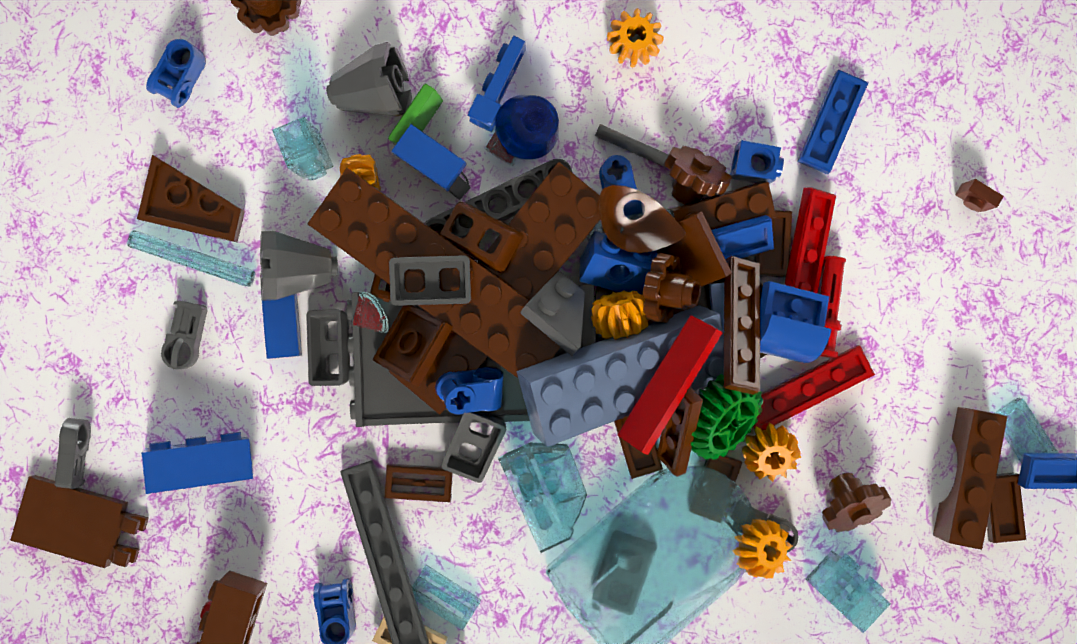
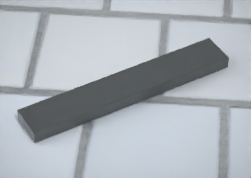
M373 460L341 470L342 480L392 644H430Z

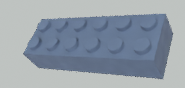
M699 305L674 314L667 323L656 321L649 323L648 327L641 330L639 334L629 335L628 338L620 337L616 340L610 337L578 349L573 356L566 353L516 371L533 434L546 447L629 416L690 315L722 332V335L690 387L693 390H697L707 386L708 381H715L718 375H724V333L720 313Z

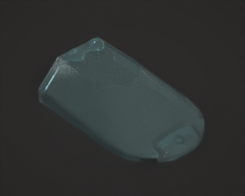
M687 466L686 474L676 477L666 468L645 480L546 567V574L565 607L598 644H667L732 587L746 572V569L740 568L736 564L739 556L735 555L732 550L739 546V542L736 541L734 536L743 535L741 525H751L752 519H756L754 510L741 488L719 471L708 467Z

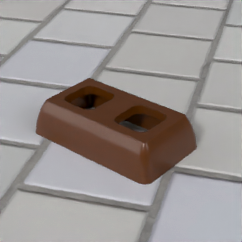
M458 202L440 232L441 236L468 256L498 273L505 271L523 238L522 232L465 202ZM461 214L473 219V225L465 238H459L451 232L456 219ZM488 229H492L502 235L499 245L492 254L483 251L479 247V243Z

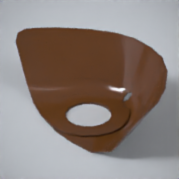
M610 185L602 189L598 200L601 224L608 239L619 248L634 253L652 252L668 247L684 237L685 229L661 204L649 195L622 185ZM631 200L641 201L645 206L644 214L638 219H628L623 213L627 202Z

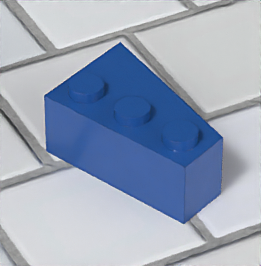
M241 432L220 434L221 440L207 441L206 436L187 438L185 439V444L171 445V441L149 443V448H145L141 452L145 493L151 494L253 479L249 438L241 437Z

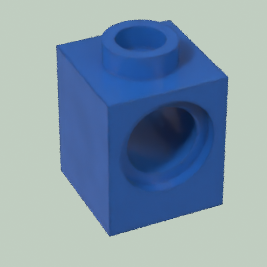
M741 140L734 149L730 172L732 179L752 183L767 181L771 184L776 180V177L779 178L783 170L784 158L780 157L781 147ZM753 156L763 159L765 163L764 171H757L752 167L751 158Z

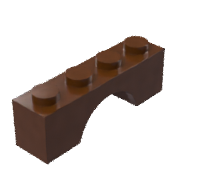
M957 408L952 440L957 450V472L949 495L944 501L939 503L933 536L950 544L982 550L1008 416L969 408Z

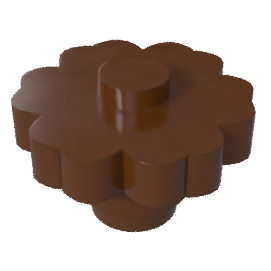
M231 0V3L238 10V20L253 33H259L264 29L268 35L274 36L279 32L287 31L289 19H295L299 16L301 0Z
M682 146L681 149L672 147L664 163L670 169L669 175L674 178L671 194L678 202L684 205L701 200L704 194L708 196H714L716 193L723 195L732 179V176L725 172L726 167L716 158L705 156L702 151L688 146Z
M659 253L652 260L651 271L646 274L643 288V297L645 299L643 312L647 320L667 323L673 317L675 308L685 310L688 307L694 308L697 305L701 292L699 280H694L691 275L682 274L683 266L680 257Z
M843 473L829 482L831 489L829 494L832 501L830 502V507L822 511V518L828 530L835 529L836 532L850 531L858 525H866L883 514L882 510L891 505L892 499L885 487H879L876 483L863 485L859 478L854 477L853 473Z

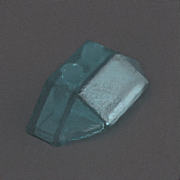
M530 442L498 457L540 553L570 540L574 532L573 526L580 516L587 492L569 446L567 444H554L546 447L543 443Z

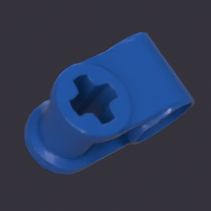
M175 39L166 46L156 68L149 75L146 84L147 91L152 94L158 93L171 100V104L176 108L182 107L190 98L192 89L205 68L206 58L203 52L186 40ZM190 51L188 62L181 64L182 55ZM169 84V85H171L173 88L170 89V88L167 87V85Z
M613 155L600 167L599 179L602 189L610 185H622L638 190L632 166L627 158L621 155ZM612 165H615V168L618 170L622 169L623 173L618 177V180H616L614 175H608L607 173L612 168ZM631 200L627 202L623 209L624 215L627 218L641 216L643 214L641 201Z
M492 367L447 372L436 381L435 390L440 399L444 400L446 408L453 414L460 415L477 411H494L502 406L504 374L501 370Z
M349 578L343 579L342 583L330 585L315 583L313 598L318 617L319 636L322 643L346 644L356 630L351 580ZM337 622L342 624L345 629V635H335L332 632L331 623Z

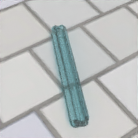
M131 231L127 239V246L245 287H251L255 279L256 273L254 270L139 231Z

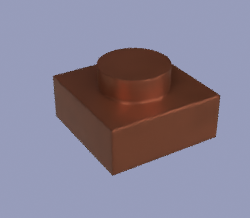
M977 179L962 183L955 194L964 200L963 204L967 208L976 212L997 208L1004 197Z

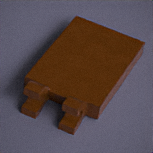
M33 475L28 477L10 541L101 568L110 566L111 562L118 566L127 567L129 562H136L140 549L118 544L121 531L133 535L137 534L138 530L144 531L149 517L126 512L128 506L126 501L78 487L74 489L56 487L54 480Z

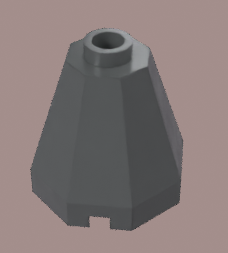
M388 42L374 45L334 73L326 88L330 103L336 105L337 109L342 111L388 116L403 115L412 102L411 89L404 92L403 81H409L398 49L390 47L391 44Z
M261 231V301H276L331 283V276H337V257H331L330 249L276 231Z

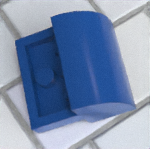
M772 281L763 282L760 299V353L802 363H810L816 360L824 351L831 334V329L824 327L829 296Z

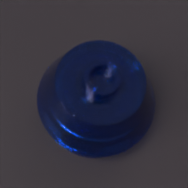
M537 95L514 96L503 103L497 113L495 122L496 136L507 150L506 152L515 158L525 160L541 158L554 148L558 140L559 119L557 111L543 97Z

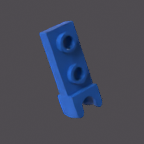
M513 35L509 45L506 43L502 45L496 59L499 65L494 74L490 72L487 75L482 86V91L485 92L484 96L477 94L467 116L470 117L469 121L489 132H493L502 114L500 102L526 51L524 40Z

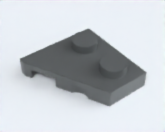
M558 271L525 305L520 313L571 356L580 348L585 292L571 279Z

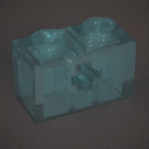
M305 117L272 130L287 168L301 178H308L309 181L316 180L327 174L326 170L334 167L319 130Z
M831 551L805 579L855 627L864 633L890 606L891 603L882 596L886 590L871 576L865 580L857 572L861 568L860 565L845 553L841 557L834 551ZM849 584L854 589L850 594L845 589Z

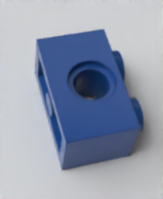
M594 231L580 257L579 281L615 292L623 290L626 292L637 291L643 295L645 277L651 271V263L657 257V250L644 253L628 252L616 246L608 239L605 233Z

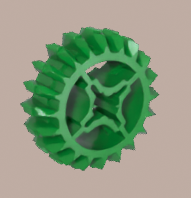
M720 374L715 381H708L707 386L703 390L699 389L698 394L703 399L696 431L692 433L694 440L691 442V450L706 460L709 458L715 460L719 456L724 457L729 450H735L737 444L744 442L745 436L751 433L752 426L758 422L757 416L762 412L761 405L764 400L761 397V391L752 395L724 388V375Z

